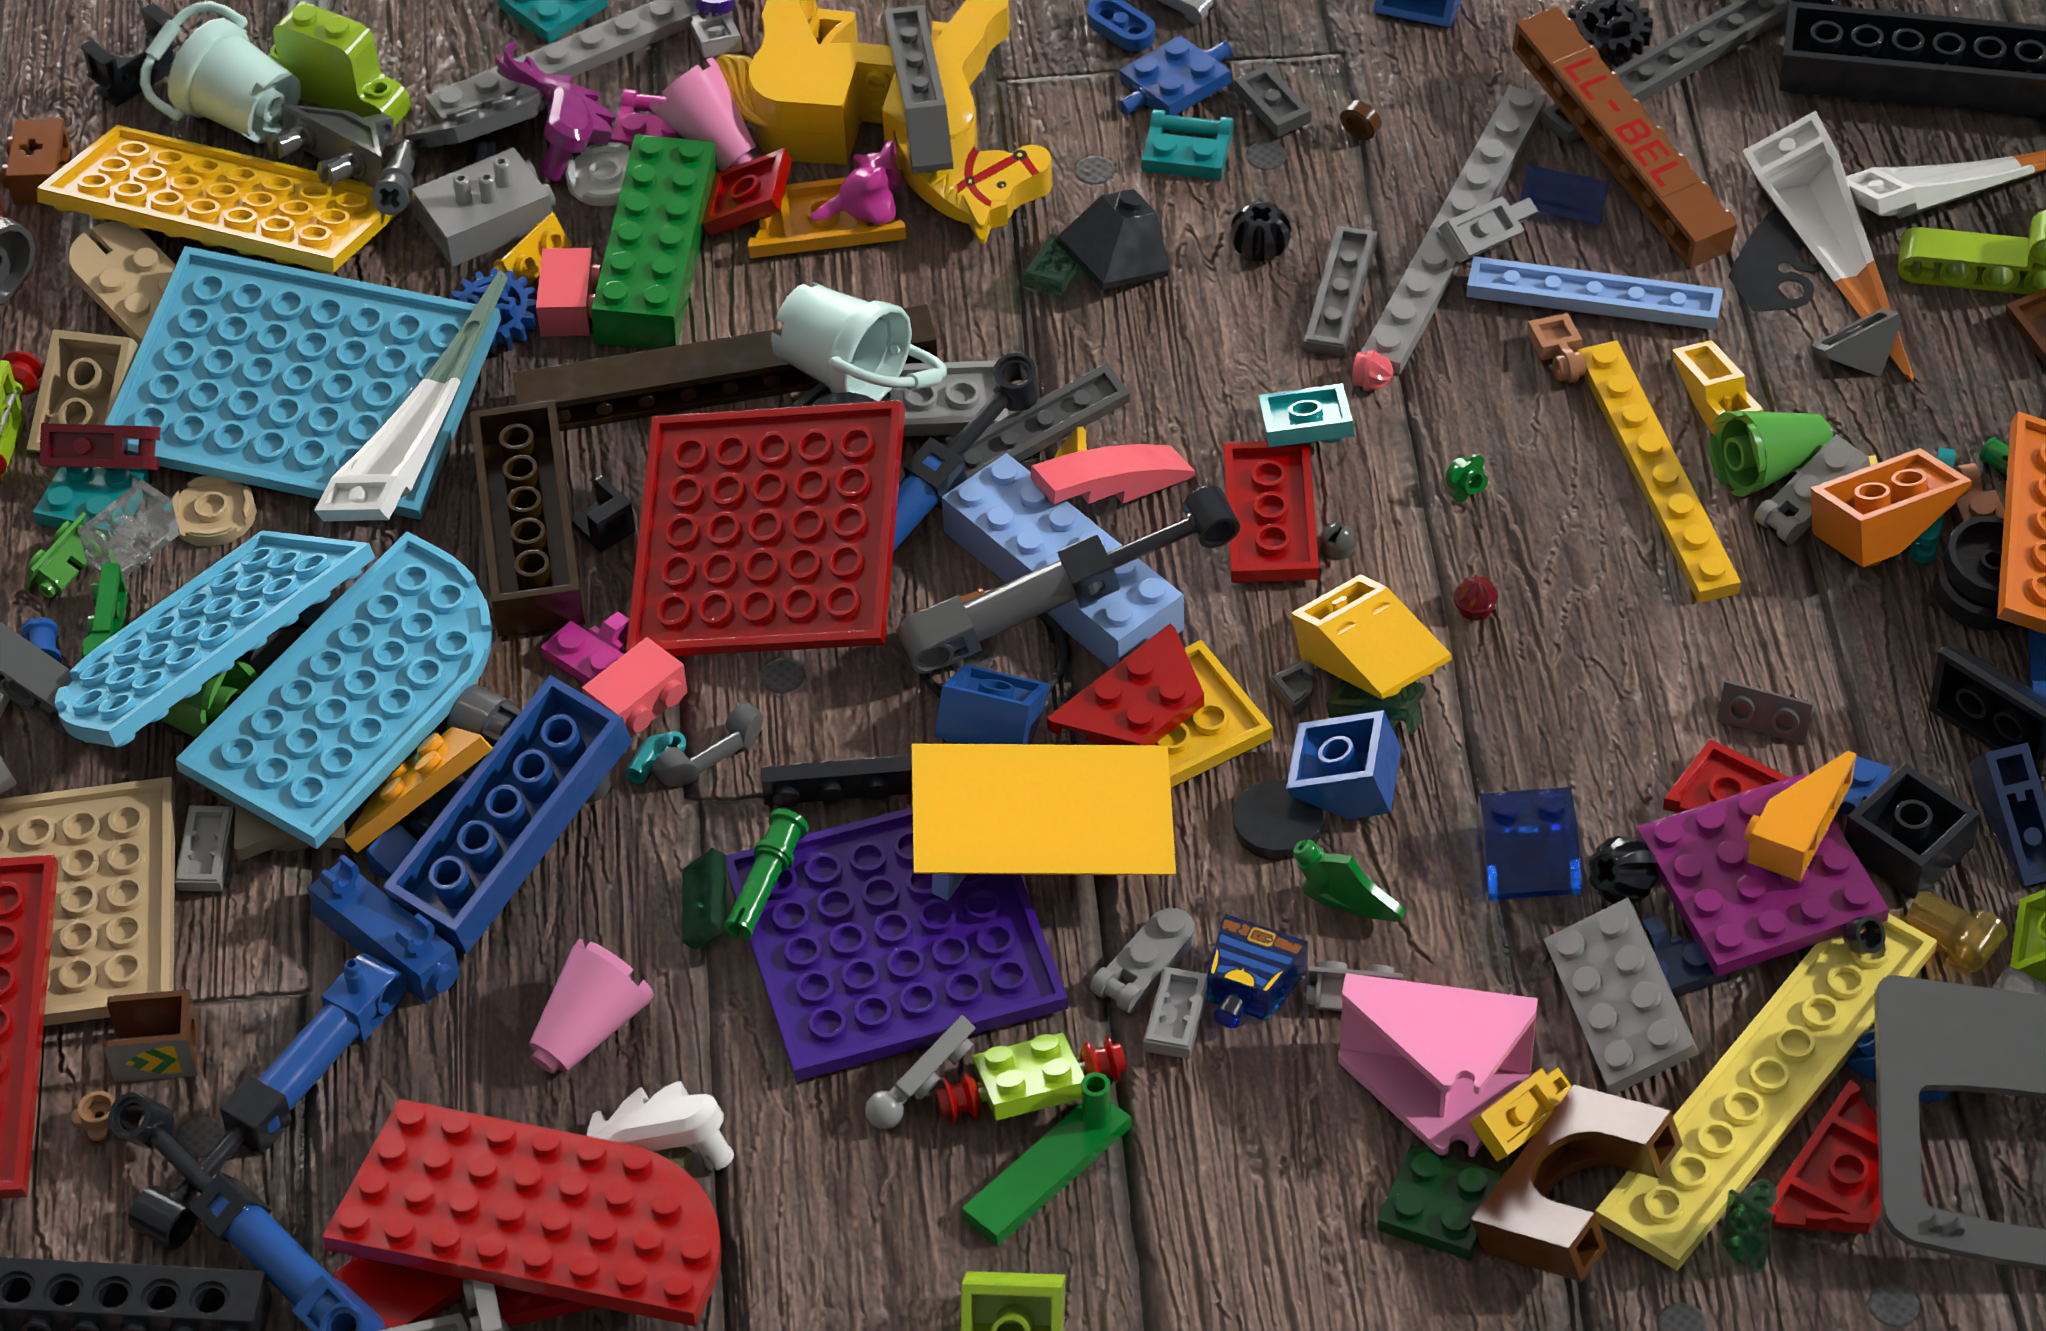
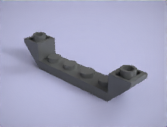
M924 5L884 9L880 16V25L885 46H890L906 120L907 150L912 173H932L953 169L946 101Z

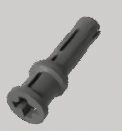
M401 140L397 142L388 167L382 169L378 174L371 199L375 208L383 214L395 215L402 212L407 206L408 198L413 188L411 174L419 156L417 146L413 148V151L411 150L414 144L412 141Z

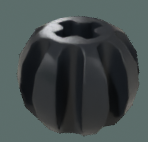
M1253 201L1246 207L1240 208L1233 217L1230 237L1235 250L1242 254L1244 258L1251 262L1263 261L1266 263L1284 253L1291 239L1290 233L1292 228L1287 214L1282 209H1279L1276 204L1269 201Z
M1628 835L1609 838L1600 843L1596 848V853L1590 857L1588 864L1590 866V883L1597 889L1598 894L1610 903L1616 904L1626 898L1632 904L1639 902L1649 895L1651 888L1657 883L1659 875L1655 869V864L1657 863L1656 856L1652 851H1648V845L1638 838Z

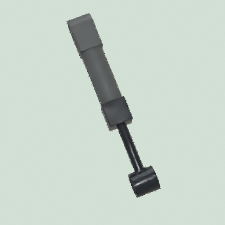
M1215 485L1204 486L1186 497L1182 508L1186 518L1108 553L1099 536L1093 535L1057 551L1059 561L962 603L959 595L925 610L913 613L899 624L897 635L912 668L916 672L921 674L932 673L948 665L958 669L964 665L963 658L982 651L980 641L1075 599H1077L1079 606L1082 607L1120 590L1115 568L1193 534L1203 547L1216 548L1223 546L1238 534L1240 523L1222 489Z

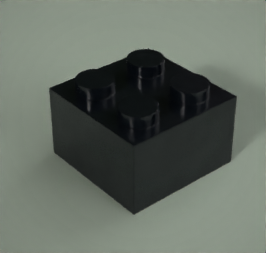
M1905 763L1847 816L1844 837L1861 864L1916 901L1973 848L1980 812Z

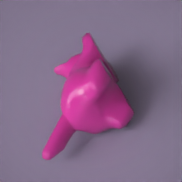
M886 141L881 152L854 155L853 159L860 168L848 175L840 188V193L814 211L810 219L814 222L828 220L834 215L846 211L857 221H869L875 225H883L892 221L896 214L893 192L901 189L904 185V172L898 168L896 161L895 141Z

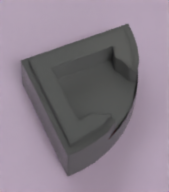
M1307 659L1269 677L1270 690L1292 716L1301 712L1308 705L1313 694V671Z

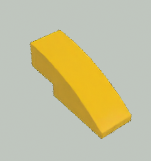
M1712 340L1672 350L1674 362L1685 387L1713 435H1716L1718 424L1712 425L1714 419L1723 412L1731 410L1763 411V408L1746 391L1745 375Z

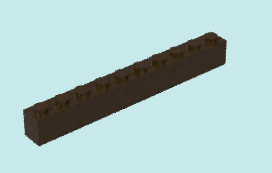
M928 305L903 308L910 318L912 330L910 344L938 358L937 341ZM782 328L512 373L518 405L555 400L560 432L807 391L814 388L820 382L796 367L778 359L773 353L771 343L772 332L781 336ZM908 355L905 364L925 362Z

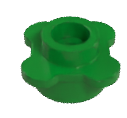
M1474 454L1470 459L1459 457L1448 467L1446 483L1454 490L1453 499L1455 501L1463 503L1469 495L1481 492L1486 488L1489 479L1484 474L1483 465L1485 459L1483 456Z

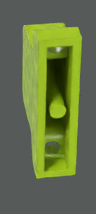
M302 1L298 2L273 28L275 45L270 49L268 56L299 79L301 83V99L327 109L351 111L361 117L384 113L393 118V128L412 109L407 90L399 82L382 74L374 36L362 23Z

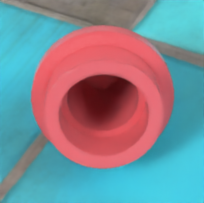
M1371 349L1368 353L1357 352L1352 375L1353 386L1363 387L1365 392L1385 387L1394 374L1388 357L1376 353V350Z

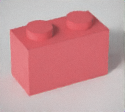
M592 248L542 249L536 302L541 337L590 336L592 323L591 308L601 272V265H594Z
M648 637L582 687V692L585 696L623 718L630 737L645 730L652 720L669 707L677 705L683 696L688 693L684 664Z

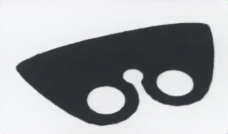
M1777 208L1766 214L1755 227L1728 275L1730 281L1753 312L1797 308L1809 303L1815 290L1809 278L1794 272L1783 273L1778 269L1780 264L1789 263L1794 269L1804 272H1816L1823 269L1819 263L1805 264L1797 258L1798 250L1806 247V245ZM1785 281H1797L1804 286L1805 293L1800 298L1788 299L1779 293V285Z

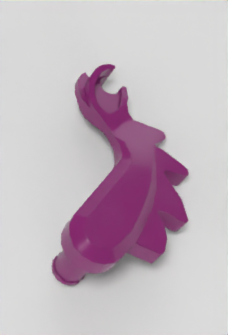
M508 43L503 56L497 54L495 57V64L498 67L497 73L513 82L538 89L549 101L550 106L544 135L550 142V146L539 172L550 180L562 181L573 152L584 151L588 142L608 145L613 133L611 128L616 116L597 103L600 96L598 92L571 84L572 77L546 74L537 67L529 56H526L524 62L515 61L512 56L517 43Z

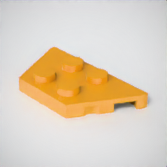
M847 177L787 184L780 211L769 218H760V229L756 237H750L748 241L749 257L758 258L906 239L905 223L901 219L897 221L893 219L886 224L875 225L869 221H857L846 211H842L828 220L814 222L810 219L811 214L840 193V188Z
M455 727L449 728L442 735L438 733L430 735L419 745L417 754L406 762L403 761L377 787L346 835L345 841L358 853L491 752V745L481 734Z

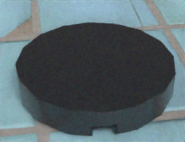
M1264 780L1249 786L1236 800L1232 810L1233 830L1236 832L1237 840L1241 846L1255 856L1270 860H1285V855L1293 854V849L1298 842L1313 840L1317 844L1324 828L1323 809L1289 795L1286 789L1288 780Z

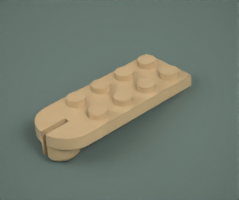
M123 222L102 223L91 228L93 241L84 232L73 242L69 251L71 273L75 281L137 344L141 345L176 264L140 229L131 228L127 223Z

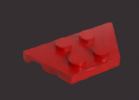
M1172 624L1167 625L1047 717V729L1059 735L1062 729L1086 734V742L1098 745H1154L1204 706V692L1176 628Z
M1849 1080L1760 1210L1758 1222L1770 1226L1869 1234L1881 1216L1877 1112L1874 1113L1860 1097L1861 1088L1855 1082Z

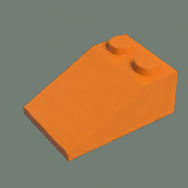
M1919 448L1811 487L1812 531L1815 536L1861 567L1875 566L1880 564L1882 560L1904 551L1972 488V480Z

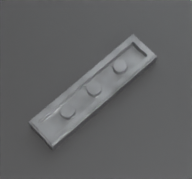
M1343 226L1336 227L1305 335L1304 352L1345 358L1377 244V231Z

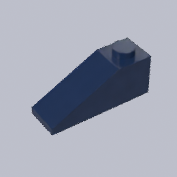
M2028 743L1986 752L1969 763L1982 810L2021 887L2046 882V801Z

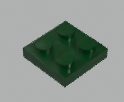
M1411 1144L1378 1217L1377 1231L1470 1261L1479 1241L1471 1218L1474 1216L1479 1205L1484 1203L1500 1182L1503 1173L1448 1155H1438L1432 1150Z

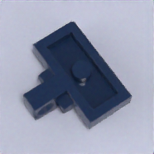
M1658 915L1641 920L1643 929L1674 997L1727 979L1728 973L1716 977L1695 939L1683 943V939L1679 935L1670 937L1668 928Z

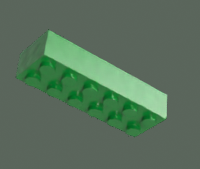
M635 134L591 308L594 344L646 349L678 345L705 231L702 221L714 176L717 173L715 142Z

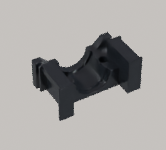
M154 2L141 8L146 30V48L139 54L133 56L111 54L93 39L80 45L88 70L87 76L98 84L96 86L97 93L114 107H118L143 91L140 85L141 67L148 55L146 50L167 20L171 21L173 19L170 14ZM172 41L160 60L155 61L151 69V86L170 74L173 61L177 56L172 49L179 46L175 41Z

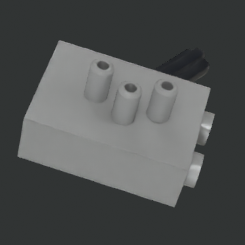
M487 134L472 139L469 166L412 189L418 221L452 267L527 236L532 231V226L535 223H541L552 212V207L556 205L551 188L547 183H540L531 161L528 159L524 161L514 147L495 155L496 139Z

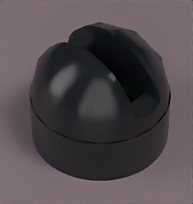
M1874 916L1856 917L1846 924L1843 930V940L1847 943L1850 951L1854 953H1877L1885 943V929L1881 921ZM1864 927L1866 931L1860 934V930Z

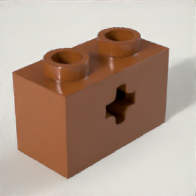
M63 118L15 121L13 137H8L6 142L8 164H3L1 169L2 185L4 189L10 190L14 205L43 204L38 202L37 187L69 163L71 145Z

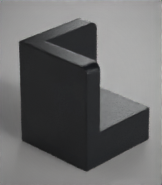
M600 476L594 480L597 502L572 517V526L602 553L636 532L632 503L609 481Z

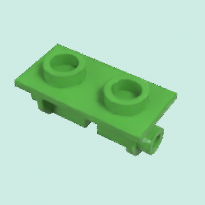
M83 512L73 523L69 521L63 523L52 539L54 544L48 551L45 552L40 549L32 557L26 567V570L29 572L25 587L26 591L29 592L37 583L40 593L45 597L52 598L54 595H61L79 573V570L70 565L68 561L71 560L84 569L96 554L103 549L104 535L95 528L88 530L83 526L86 513Z

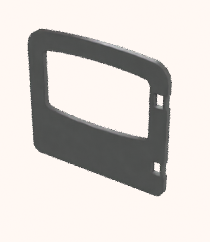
M1897 975L1883 978L1877 985L1874 993L1879 1196L1883 1222L1894 1236L1913 1247L2001 1265L2046 1271V1229L1965 1216L1931 1207L1925 1202L1922 1196L1919 1122V1093L1922 1091H1966L2046 1100V996Z

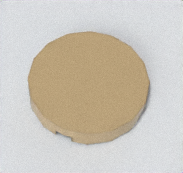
M208 475L188 482V488L184 489L181 493L178 490L172 497L169 506L174 532L183 541L203 547L228 544L243 536L253 525L257 512L252 490L247 485L244 486L239 482Z

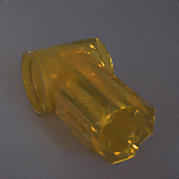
M1927 890L1924 892L1920 891L1913 900L1905 917V923L1936 939L1937 944L1947 948V953L1955 964L1970 972L1982 970L2007 937L2005 924L1993 913L1982 909L1969 913Z

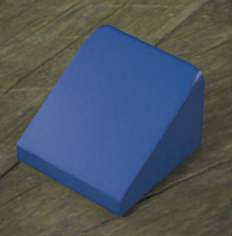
M396 823L381 834L367 849L366 854L370 871L388 880L418 841Z

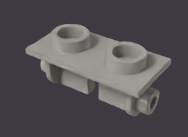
M1321 961L1319 962V967L1308 966L1309 981L1317 982V986L1307 985L1306 1004H1314L1317 1010L1342 1011V990L1346 973L1403 981V974L1394 973L1395 969L1386 965L1366 966V971L1347 969V964L1343 962Z

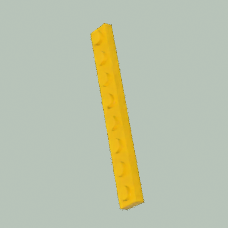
M1616 340L1578 349L1577 352H1581L1585 361L1586 373L1584 377L1698 604L1740 594L1741 581L1619 342Z

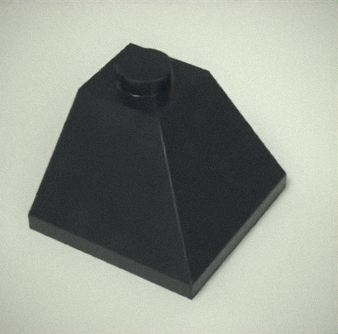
M1135 189L1101 195L1058 235L1056 241L1101 290L1167 277L1170 271L1157 212Z

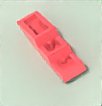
M1132 444L1106 446L1071 453L1031 466L1030 479L1053 504L1081 495L1088 504L1111 495H1115L1122 503H1126L1194 477L1195 470L1172 446Z

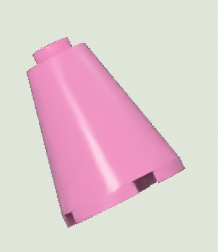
M711 57L706 60L707 69L702 70L699 65H696L662 91L666 99L660 105L654 99L649 107L654 114L684 139L715 142L716 165L725 170L755 159L751 153L756 149V146L718 63Z
M579 939L571 949L529 1042V1046L534 1051L531 1056L532 1060L551 1074H554L557 1069L562 1072L569 1071L654 997L651 987L644 979L637 986L629 976L634 969L615 954L591 941L585 948L583 939Z

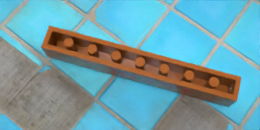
M1554 6L1516 22L1512 45L1513 52L1689 269L1730 252L1737 229V223L1733 214L1723 208L1714 197L1710 186L1700 180L1690 168L1686 157L1678 153L1667 140L1663 129L1656 126L1648 117L1640 101L1634 99L1622 85L1620 77L1615 72H1611L1601 60L1597 49L1593 45H1589L1582 37L1574 21L1567 18L1558 6Z

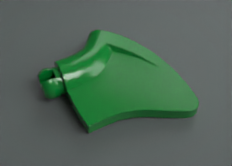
M1302 840L1295 845L1293 857L1297 860V866L1306 878L1302 886L1304 893L1309 898L1326 906L1362 917L1400 922L1406 913L1403 906L1375 885L1363 873L1353 856L1326 854L1323 848L1317 846L1313 840H1308L1307 842Z

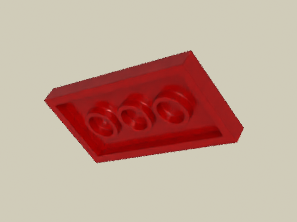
M1267 441L1223 443L1226 498L1240 523L1238 534L1229 542L1231 583L1319 580L1310 443L1270 448Z

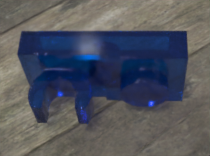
M1529 165L1526 168L1520 201L1530 197L1539 212L1600 224L1603 218L1609 181Z

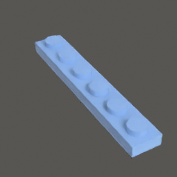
M1476 256L1473 257L1467 283V297L1713 330L1717 329L1723 293L1721 288Z

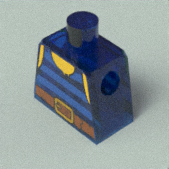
M1225 914L1207 973V999L1211 1003L1218 1005L1214 1012L1216 1021L1227 1028H1237L1245 1014L1261 1020L1271 1019L1308 970V941Z

